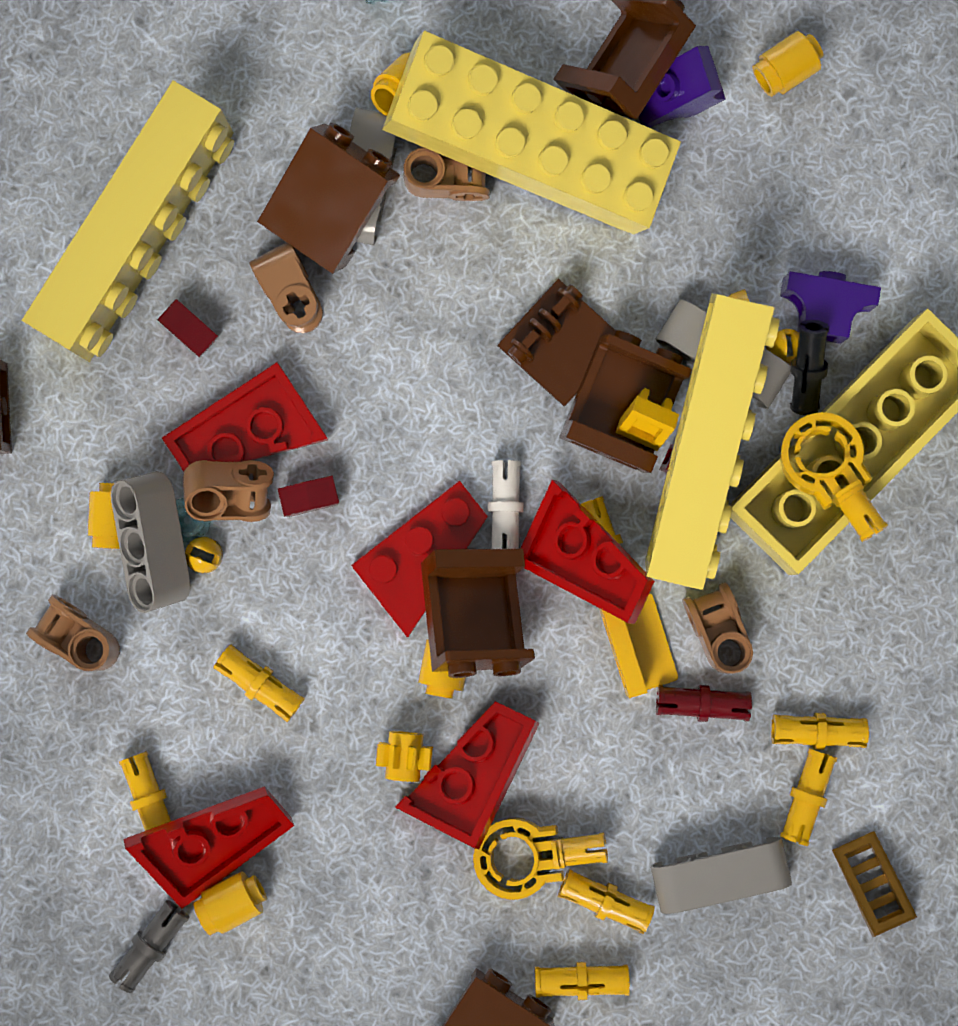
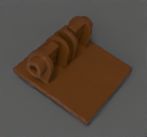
M558 278L497 346L565 407L578 392L600 336L606 334L614 335L616 330L582 300L583 295L571 284L567 287Z

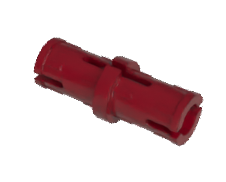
M658 685L656 715L697 717L698 722H708L709 718L749 722L751 712H748V709L752 710V695L749 691L710 690L709 685H699L698 689Z

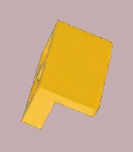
M649 593L635 624L627 623L599 608L628 698L648 693L647 690L674 682L678 679L677 670L652 594Z

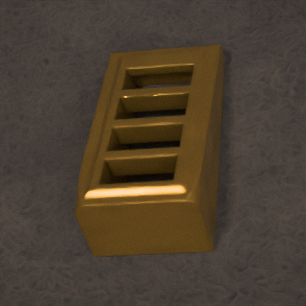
M875 831L832 850L872 937L917 918ZM872 848L875 857L854 867L850 866L848 858ZM880 865L883 872L882 875L859 884L856 878L857 875ZM888 883L892 892L868 902L864 893ZM896 900L900 908L899 910L876 919L873 913L874 910Z

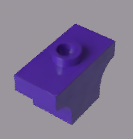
M696 46L676 57L639 115L640 124L646 127H654L669 120L692 117L726 100L709 46Z
M790 271L782 280L780 297L788 299L795 306L799 317L797 331L802 321L819 320L829 326L827 342L841 344L850 337L854 316L860 312H870L879 305L881 287L846 281V275L839 272L820 271L818 276Z

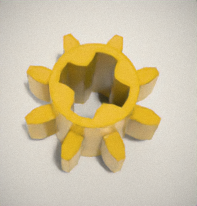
M389 731L388 743L379 742L377 744L376 766L386 767L385 779L419 782L421 770L430 771L433 747L423 746L424 734Z

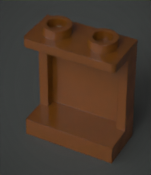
M611 0L620 9L621 15L587 69L563 64L553 80L563 90L618 115L637 119L696 27L692 20L683 12L685 6L680 0Z
M329 123V125L321 124L309 129L257 221L332 274L345 268L356 252L352 247L388 187L395 184L400 177L399 173L390 168L392 162L386 156L373 149L365 151L352 142L354 136L348 130L335 123Z
M616 330L614 335L606 334L600 336L559 438L642 473H652L658 458L657 455L653 454L655 450L617 434L616 430L619 420L644 388L650 390L649 401L661 405L666 398H669L674 404L683 380L689 379L692 369L681 365L684 359L682 356L662 348H658L657 352L653 353L639 347L642 341L640 338L627 332Z
M523 549L434 550L421 562L432 672L448 671L450 678L474 676L477 674V670H493V675L499 677L512 676L521 673V668L535 659L534 649H525L516 581V574L525 567Z
M476 968L471 975L470 983L442 1026L555 1025L554 1019L549 1016L552 1010L544 1002L530 994L524 1000L509 990L512 983L506 977L493 969H489L485 974Z

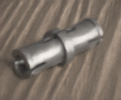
M166 900L144 932L138 931L131 940L134 945L116 968L110 972L109 979L114 984H117L119 980L122 981L130 970L129 975L119 986L121 990L127 993L134 992L136 986L155 961L160 962L167 954L166 946L183 924L189 920V915L181 910L179 913L176 912L169 923H167L168 919L178 908L172 901Z

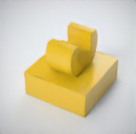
M644 388L621 416L616 433L658 451L676 429L679 414L671 411L673 403L669 398H666L661 405L649 401L650 390Z

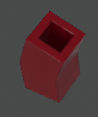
M177 299L157 319L199 358L219 337Z
M333 475L278 488L284 517H292L339 504Z

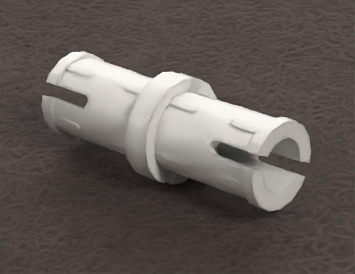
M503 460L492 461L493 499L492 502H488V512H492V548L490 549H504L505 534H507V549H519V513L524 512V503L519 502L521 461L508 460L507 480H505V462Z

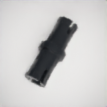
M819 320L802 321L798 328L797 357L792 360L790 370L794 376L790 409L799 415L806 416L818 413V410H820L821 383L828 372V363L824 358L829 326Z

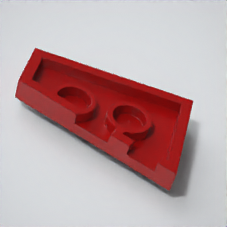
M278 362L162 437L183 472L190 464L196 461L242 462L257 460L329 440Z
M551 480L520 548L524 551V569L627 623L635 624L655 581L647 577L646 572L559 481Z
M458 481L351 565L407 638L426 611L421 562L434 550L467 549L488 516L461 481Z
M495 701L457 741V746L438 765L435 764L424 776L425 779L409 796L406 795L395 808L479 850L540 723Z
M264 786L123 840L125 849L177 905L183 909L201 896L203 891L213 887L294 827V823L288 812Z

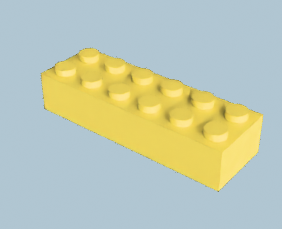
M425 30L413 44L382 128L383 131L632 234H637L650 228L681 141Z
M173 80L21 321L88 362L92 360L94 355L100 357L105 353L113 339V333L109 332L119 316L125 318L131 312L138 298V295L134 293L143 277L148 280L155 274L162 260V256L158 254L167 239L173 241L178 237L186 222V217L183 216L186 208L192 200L194 202L201 200L210 184V179L207 177L215 162L222 164L233 149L234 140L231 137L234 132L220 108Z
M711 293L671 454L669 471L666 474L645 559L647 577L703 590L706 578H715L720 560V552L717 551V545L715 544L717 533H726L732 512V506L728 505L729 500H726L729 486L738 487L743 470L744 460L740 459V455H738L741 440H750L754 427L756 413L749 409L753 393H762L766 380L768 366L761 364L764 347H773L779 328L780 319L772 317L775 307Z
M928 308L915 316L821 411L841 416L849 421L858 431L864 447L862 463L873 478L863 486V491L870 501L958 413V337ZM816 425V427H831L829 436L819 434L808 438L802 443L799 454H794L798 441L794 439L789 445L790 463L796 473H799L794 463L795 457H800L804 467L813 473L825 474L833 472L842 465L844 460L843 449L839 442L835 441V434L839 431L846 438L848 444L850 440L842 431L835 427ZM807 427V428L803 429L801 432H805L806 430H808V429H810V428ZM850 449V456L854 458V450ZM780 454L730 503V506H732L730 518L788 575H799L850 523L841 508L837 507L836 504L832 503L831 507L824 510L814 495L806 494L794 487L782 470ZM841 478L836 479L841 489L846 487Z

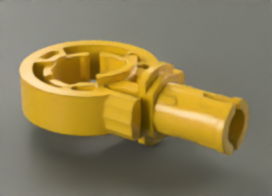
M826 412L806 415L797 420L785 434L780 452L782 470L794 487L806 494L814 495L824 510L831 507L832 503L840 507L859 535L861 542L872 538L874 533L876 535L884 530L888 524L886 521L884 522L863 491V486L873 478L862 463L864 458L862 439L856 428L841 416ZM816 425L835 427L842 431L850 440L848 444L846 438L839 431L835 434V441L839 442L843 449L844 460L842 465L833 472L825 474L813 473L804 467L800 457H795L794 463L799 473H796L790 463L789 445L793 439L798 440L794 454H799L802 443L808 438L819 434L829 436L831 427H816ZM807 427L810 428V429L806 430L805 432H800L801 430H803V429H805V428H807ZM850 449L854 450V458L850 456ZM841 478L846 487L841 489L836 479Z
M506 818L491 825L480 849H474V869L481 884L492 894L510 900L523 899L536 893L545 883L564 880L563 870L540 873L539 871L560 869L566 866L600 862L608 863L607 848L599 850L587 849L604 847L607 844L605 833L535 840L537 837L557 835V825L540 827L527 819ZM513 826L515 831L501 834L502 840L507 837H518L524 840L533 852L534 865L530 874L522 879L510 878L507 880L506 885L508 886L522 885L520 890L504 888L493 881L488 875L490 871L491 875L498 882L504 878V875L497 870L493 857L495 847L500 841L496 838L488 850L484 849L489 837L496 830L504 827ZM520 828L528 830L530 835L522 832ZM552 850V858H542L541 851ZM483 856L486 857L487 867L484 866ZM535 878L536 883L532 886H528L527 882L530 879Z

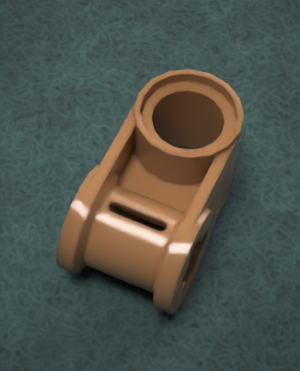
M426 148L415 149L405 159L403 167L404 184L414 196L421 198H450L457 201H484L490 198V190L485 188L486 173L470 167L471 182H468L469 166ZM425 164L434 168L437 175L430 182L423 183L414 179L411 172L418 165Z
M286 242L250 261L249 264L281 320L289 329L296 333H308L319 326L322 321L323 310L294 247ZM299 300L305 305L304 311L306 315L302 318H298L293 313L295 311L293 304Z
M254 460L242 462L196 461L190 464L183 474L186 512L190 517L199 521L242 520L257 522L266 519L271 511V503L267 498L268 487L273 483L274 472L266 463ZM249 474H253V480H249ZM250 501L254 502V508L252 509L250 508Z
M726 582L719 584L718 590L694 600L690 597L682 599L693 631L699 638L712 668L725 674L738 673L746 669L753 657L752 644L741 621L737 602ZM716 605L721 606L719 610L706 615L703 614V611ZM725 640L734 641L740 648V659L733 666H726L718 658V647Z
M54 594L49 598L50 606L37 626L30 627L26 632L27 636L50 652L61 656L83 671L106 670L117 662L120 654L119 643L112 633L89 619L83 611ZM92 638H98L103 645V655L96 663L91 662L86 654V646Z

